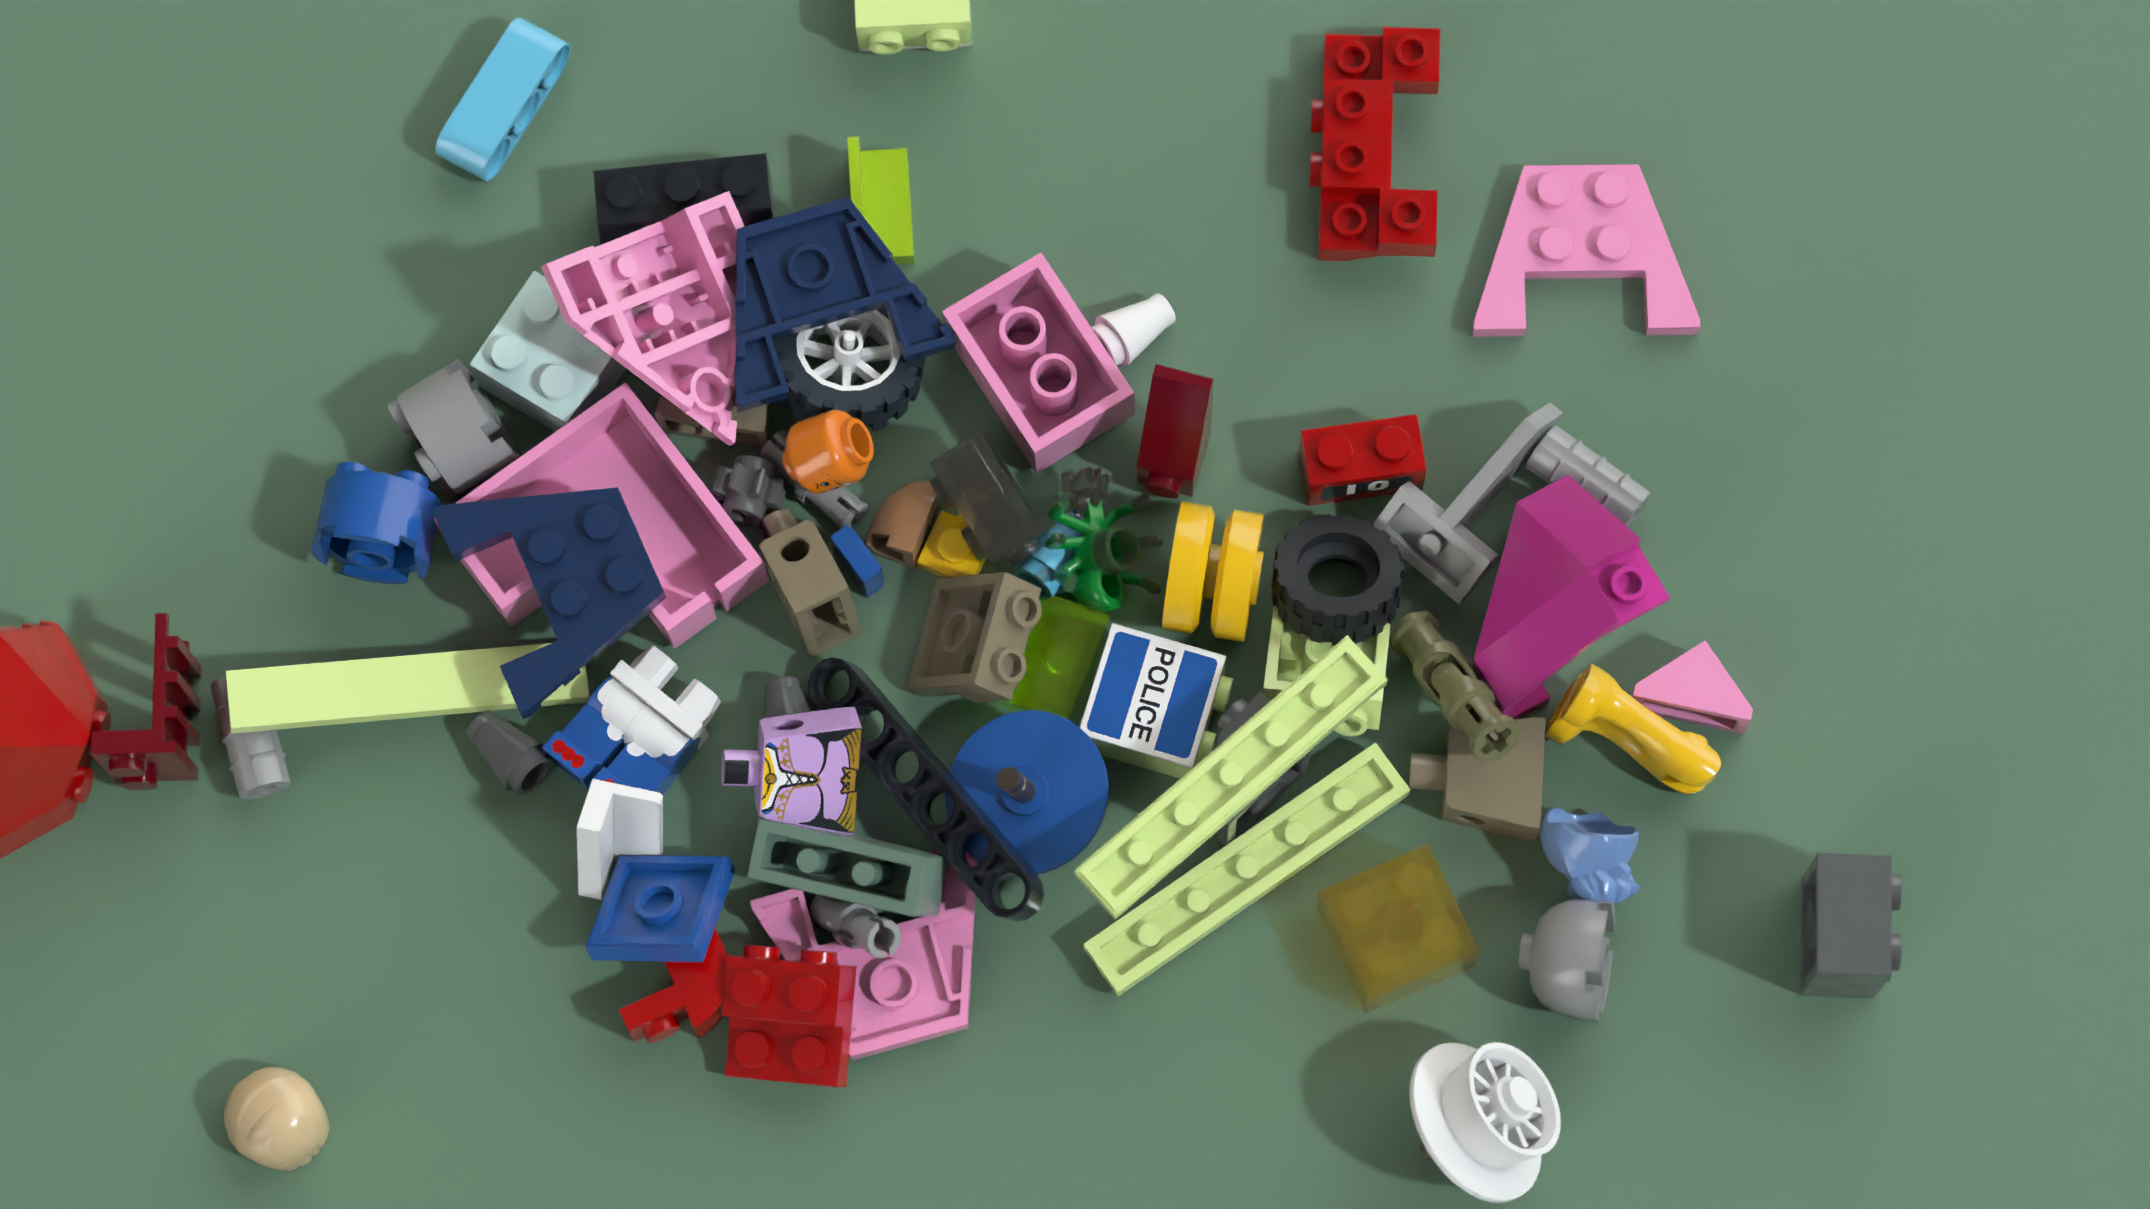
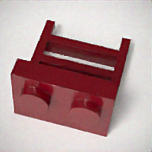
M155 613L152 730L92 731L91 755L115 782H121V787L129 790L157 788V781L198 780L199 768L187 755V746H199L200 734L188 721V712H200V699L189 686V678L201 677V665L190 652L189 641H182L179 636H169L168 613Z

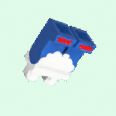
M651 645L630 666L623 660H620L610 672L611 676L595 690L586 705L561 732L557 730L543 745L542 749L552 759L553 763L588 791L592 779L654 791L664 795L693 757L696 750H699L710 737L705 726L712 719L721 701L713 691L695 678L676 701H673L664 694L661 689L679 668L671 658L656 646Z

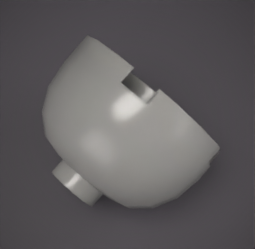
M1596 899L1566 900L1553 905L1540 917L1534 934L1523 933L1519 951V969L1530 970L1531 988L1542 1005L1558 1015L1578 1020L1600 1021L1599 1012L1604 1011L1613 959V950H1609V938L1604 937L1605 931L1615 932V906L1612 901Z

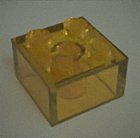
M1429 844L1318 892L1316 907L1366 1014L1475 966L1480 951Z

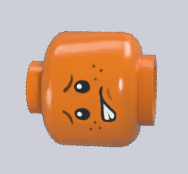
M830 410L799 421L790 428L786 438V448L782 455L783 465L789 477L794 481H798L806 490L815 494H825L856 483L863 478L868 469L869 462L872 460L874 446L871 435L862 421L858 418H853L845 411Z

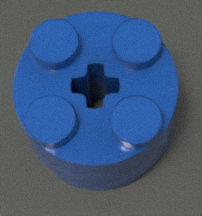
M341 462L337 464L335 475L327 479L311 547L314 557L327 566L328 557L330 556L344 563L342 574L368 582L403 584L407 583L409 573L418 572L419 580L426 577L437 532V525L434 521L435 515L432 508L442 505L439 498L428 490L429 478L421 473L410 470L397 471L394 476L386 473L372 472L368 467L355 462Z

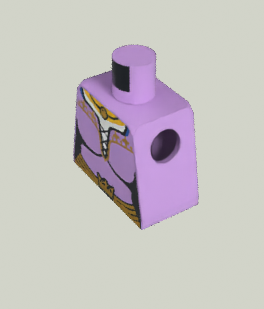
M841 707L768 717L760 720L758 724L757 750H723L721 761L722 786H754V801L758 815L763 819L841 834H854L862 729L855 707Z

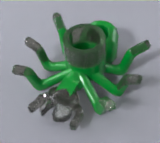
M1089 467L1081 469L1074 476L1072 482L1069 472L1061 475V490H1058L1055 494L1057 502L1049 508L1047 514L1053 521L1082 535L1080 537L1065 538V535L1055 532L1045 541V546L1050 550L1075 548L1074 557L1060 567L1053 577L1057 582L1064 583L1063 588L1067 593L1072 592V595L1081 607L1090 612L1102 613L1119 609L1124 604L1126 597L1124 584L1140 586L1154 595L1161 592V586L1146 576L1127 573L1126 571L1134 569L1138 564L1141 548L1159 547L1163 544V540L1160 536L1137 537L1135 532L1126 525L1111 526L1117 519L1134 513L1150 502V497L1148 494L1143 493L1128 503L1108 510L1104 515L1103 508L1108 498L1109 475H1101V468L1093 470ZM1070 506L1071 512L1083 520L1065 514L1064 511Z

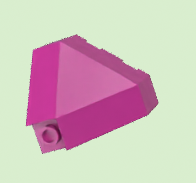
M1569 475L1516 503L1472 667L1477 672L1479 680L1487 684L1496 697L1495 705L1503 715H1508L1513 719H1520L1548 704L1550 696L1542 683L1597 640L1666 603L1670 599V596L1639 547L1641 539Z

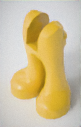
M1593 663L1588 664L1582 675L1579 674L1572 682L1545 728V737L1561 745L1573 739L1582 731H1592L1604 736L1629 754L1660 782L1680 794L1689 795L1702 790L1716 777L1721 767L1718 753L1708 745L1707 739L1704 736L1679 730L1622 690L1609 673Z

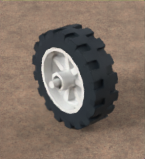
M885 308L772 340L789 388L788 398L779 401L784 407L789 404L793 408V416L799 421L830 410H841L847 412L853 418H858L867 428H871L872 432L887 427V421L892 417L896 420L901 418L908 410L909 401L914 402L918 396L925 357L904 363ZM828 333L834 346L815 342L814 340L818 336ZM867 336H870L881 346L863 348V343ZM805 355L828 361L812 370L805 359ZM890 360L889 368L882 375L867 364L868 362ZM832 375V378L841 385L829 382L825 379ZM859 376L868 382L863 385L851 386V384L858 380Z

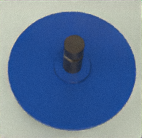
M1036 710L1018 711L991 720L973 733L964 743L950 768V773L1037 875L1062 867L1077 857L1095 837L1107 809L1109 782L1106 766L1100 751L1092 739L1080 727L1068 719L1053 713ZM946 792L945 803L949 819L954 805L952 797ZM983 834L976 835L968 842L966 851L978 862L983 863L988 856L989 842Z

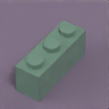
M759 818L747 878L912 917L936 916L939 912L948 862L941 854L854 834H841Z

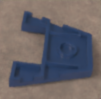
M849 197L737 229L735 406L738 413L786 399L789 396V388L772 341L774 339L885 308L904 363L954 349L956 339L953 332L946 323L942 324L927 305V298L915 283L911 284L892 259L893 254Z
M618 487L446 504L432 508L455 562L513 538L557 640L500 665L523 719L532 716L542 707L541 703L562 684L565 687L581 673L580 669L606 646L610 648L666 599L664 590Z

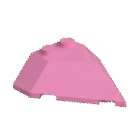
M729 191L685 208L660 222L595 248L592 245L541 266L567 324L728 446L735 444L737 421L731 419L735 391L736 233L738 228L745 226Z

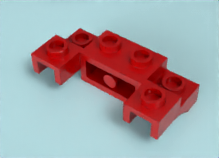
M1383 27L1382 35L1325 34L1322 99L1312 98L1311 133H1321V152H1310L1309 187H1320L1318 261L1347 262L1380 256L1435 257L1437 246L1438 190L1391 189L1393 93L1438 94L1440 82V28Z

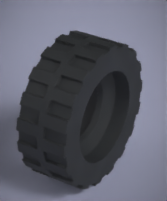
M1327 514L1320 515L1318 519H1307L1300 522L1297 528L1294 530L1291 528L1284 535V541L1278 543L1275 550L1271 598L1273 606L1278 608V616L1283 622L1291 625V630L1299 635L1304 634L1310 637L1311 641L1318 643L1324 641L1336 645L1344 637L1348 636L1356 644L1365 641V638L1371 635H1378L1383 631L1387 623L1390 624L1396 614V608H1399L1404 563L1400 561L1401 552L1397 544L1394 545L1390 541L1391 536L1384 530L1380 531L1375 528L1374 523L1365 519L1363 521L1357 520L1350 515L1342 514L1341 517ZM1343 562L1353 565L1364 572L1366 586L1356 596L1344 598L1330 597L1311 588L1308 574L1316 564Z

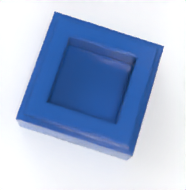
M846 525L830 536L834 554L867 598L884 587L883 583L885 581L882 567L852 527Z

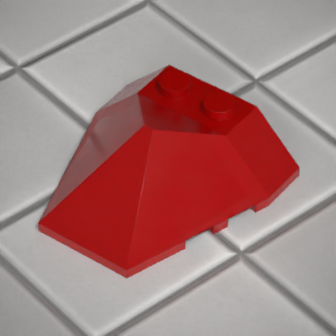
M42 620L39 625L23 623L22 628L12 625L0 627V859L74 817L78 802L84 803L87 800L93 784L94 772L93 769L89 768L93 757L91 755L92 731H110L111 714L107 712L108 705L70 637L57 622Z

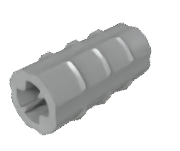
M1557 425L1538 444L1526 466L1529 471L1548 485L1569 475L1628 528L1644 509L1651 495L1649 490L1630 478L1629 473L1624 474L1606 461L1605 456L1600 457L1583 445L1582 440H1576Z
M226 676L212 682L210 688L216 707L215 716L219 718L223 734L222 743L226 745L231 764L229 771L233 773L239 798L247 800L258 799L289 788L291 780L285 761L287 754L283 753L278 730L231 734Z

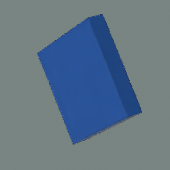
M619 855L585 946L591 960L703 962L735 873L730 857Z

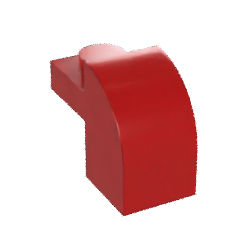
M716 928L714 929L703 962H664L674 985L619 1009L634 1042L644 1037L647 1043L667 1038L681 1028L678 1022L688 1017L699 1038L712 1031L724 1018L721 1015L725 968L728 955Z

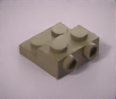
M1007 572L937 579L906 689L923 697L960 695L976 703L1011 700L1014 689L1026 672L1027 665L1024 651L1028 636L1041 617L1042 607L1039 596L1042 588Z

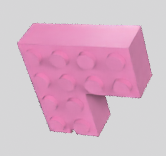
M626 382L456 502L466 503L618 487L666 596V599L648 615L674 649L717 619L714 607L720 603L727 612L769 581L764 561ZM435 517V518H434V521H435V523H436V525H437V527H438V529H439V531H440V533H441L443 539L445 540V538H444V536H443V534H442V531H441V529H440V527H439V524H438V522H437V520H436V517ZM513 538L460 560L510 628L542 606Z

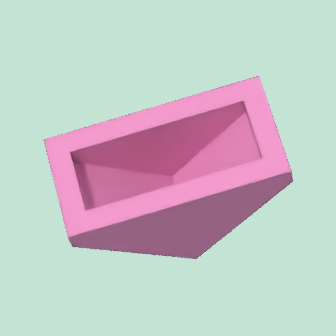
M1706 641L1701 642L1636 683L1631 697L1660 717L1743 735L1751 721L1753 708Z

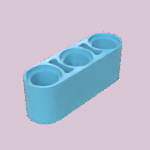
M521 17L516 18L505 30L444 125L436 143V154L485 182L491 181L504 165L562 74L570 56L571 45Z

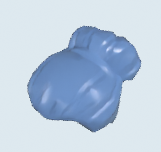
M1553 807L1543 815L1539 831L1543 852L1549 863L1559 872L1565 874L1570 882L1567 889L1569 899H1596L1612 901L1614 904H1617L1640 891V885L1634 882L1630 873L1631 868L1627 865L1639 839V831L1635 827L1616 825L1601 812L1574 815L1561 808Z

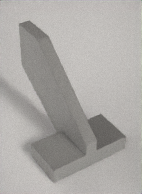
M1549 402L1526 417L1446 510L1408 481L1399 487L1374 522V527L1380 531L1384 530L1390 535V541L1394 545L1397 544L1401 557L1456 603L1460 604L1469 597L1499 556L1470 532L1467 527L1531 457L1538 444L1554 427L1563 412Z

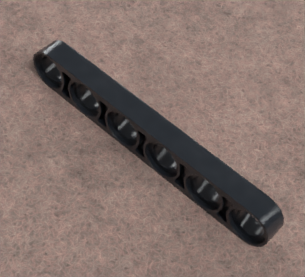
M832 657L818 663L811 672L808 681L809 695L819 710L855 707L861 726L864 718L869 713L877 710L881 713L884 726L880 736L874 741L866 742L861 733V760L987 910L995 916L1017 922L1028 920L1035 915L1041 907L1044 897L1043 884L1039 876L865 671L856 664L840 658ZM844 670L849 677L850 685L848 692L839 701L832 702L827 693L828 681L836 672ZM913 751L918 758L919 766L917 773L909 782L901 783L895 771L897 761L906 752ZM947 792L953 799V812L946 822L936 825L930 814L931 804L935 797ZM983 834L989 842L988 856L983 863L972 867L966 860V846L971 838ZM1019 876L1025 886L1024 898L1015 908L1007 909L1001 901L1002 887L1011 877Z

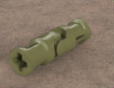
M1428 611L1412 612L1402 617L1392 629V635L1389 639L1392 649L1399 656L1408 658L1413 665L1412 673L1429 698L1442 708V713L1451 727L1456 730H1462L1469 739L1468 747L1473 756L1481 762L1499 760L1507 755L1517 744V738L1520 734L1517 722L1512 717L1503 715L1495 705L1496 697L1487 684L1479 680L1477 672L1458 646L1451 641L1443 639L1439 633L1440 625L1433 614ZM1494 730V732L1498 736V740H1493L1492 737L1489 735V732Z

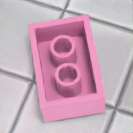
M1041 252L942 311L943 324H947L956 339L954 349L1036 474L1135 415L1134 391Z

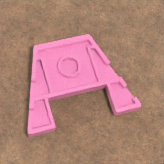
M1639 164L1526 165L1523 167L1474 319L1473 337L1525 336V279L1642 278L1644 280L1646 335H1698L1700 330L1699 315Z
M937 849L928 851V852L940 854V852H939ZM965 850L966 860L972 867L977 866L978 861ZM949 863L938 915L924 916L898 923L897 925L901 931L899 948L891 956L884 951L885 958L882 959L872 956L862 948L852 949L845 947L838 941L818 945L804 891L790 889L750 900L754 915L774 945L780 947V954L784 960L800 961L801 950L837 952L836 964L857 966L849 1056L852 1061L968 1029L976 895Z

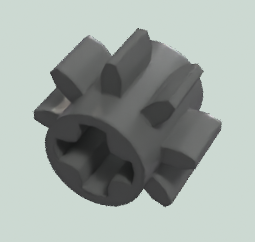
M740 455L735 458L732 469L718 466L711 492L715 493L714 498L719 504H722V508L735 524L758 527L764 519L765 513L770 514L781 509L786 490L783 489L785 481L775 478L777 467L774 464L756 456Z

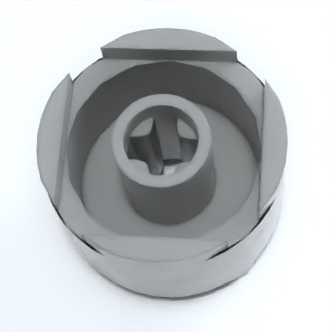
M458 358L397 395L396 400L387 404L391 415L405 434L410 433L420 449L414 452L419 464L432 482L438 481L448 497L456 493L458 495L462 494L519 458V455L514 450L516 446L498 413L486 395L482 396L476 388L472 390L469 384L475 381V378Z

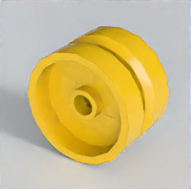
M1181 502L1169 566L1162 630L1192 634L1200 624L1204 599L1213 600L1210 628L1214 637L1240 642L1245 641L1251 605L1256 606L1264 557V552L1259 551L1264 519L1263 513L1234 509L1226 519L1222 544L1213 543L1216 515L1212 506Z

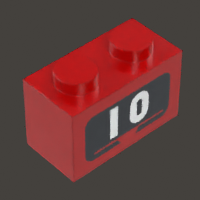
M1417 414L1301 430L1299 457L1307 506L1395 494L1399 487L1408 481L1420 490H1423L1427 468Z

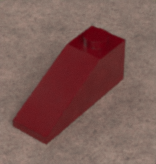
M1155 364L1137 460V483L1145 484V489L1148 492L1169 499H1176L1179 497V494L1193 497L1211 435L1213 378Z

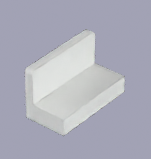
M592 779L577 824L578 895L602 900L613 863L618 861L619 855L663 856V795L661 793Z

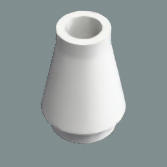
M1156 293L1146 300L1096 317L1095 325L1091 328L1116 366L1120 364L1127 367L1167 327L1176 322V317L1166 298Z

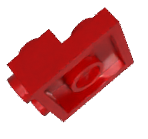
M744 945L743 956H727L721 1015L730 1017L725 1076L829 1087H846L857 966L836 964L837 952L801 950L800 961L779 959L780 947Z

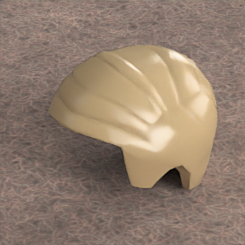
M267 1067L253 1071L235 1084L229 1094L224 1110V1124L229 1141L244 1157L268 1168L290 1171L297 1169L299 1166L306 1165L312 1161L314 1155L320 1152V1148L324 1146L328 1137L329 1120L322 1102L309 1082L296 1072L288 1069Z

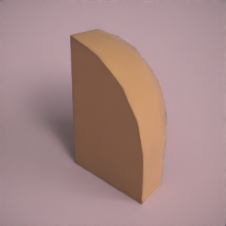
M923 480L906 483L889 494L875 514L864 540V544L871 554L915 569L948 485L938 480Z

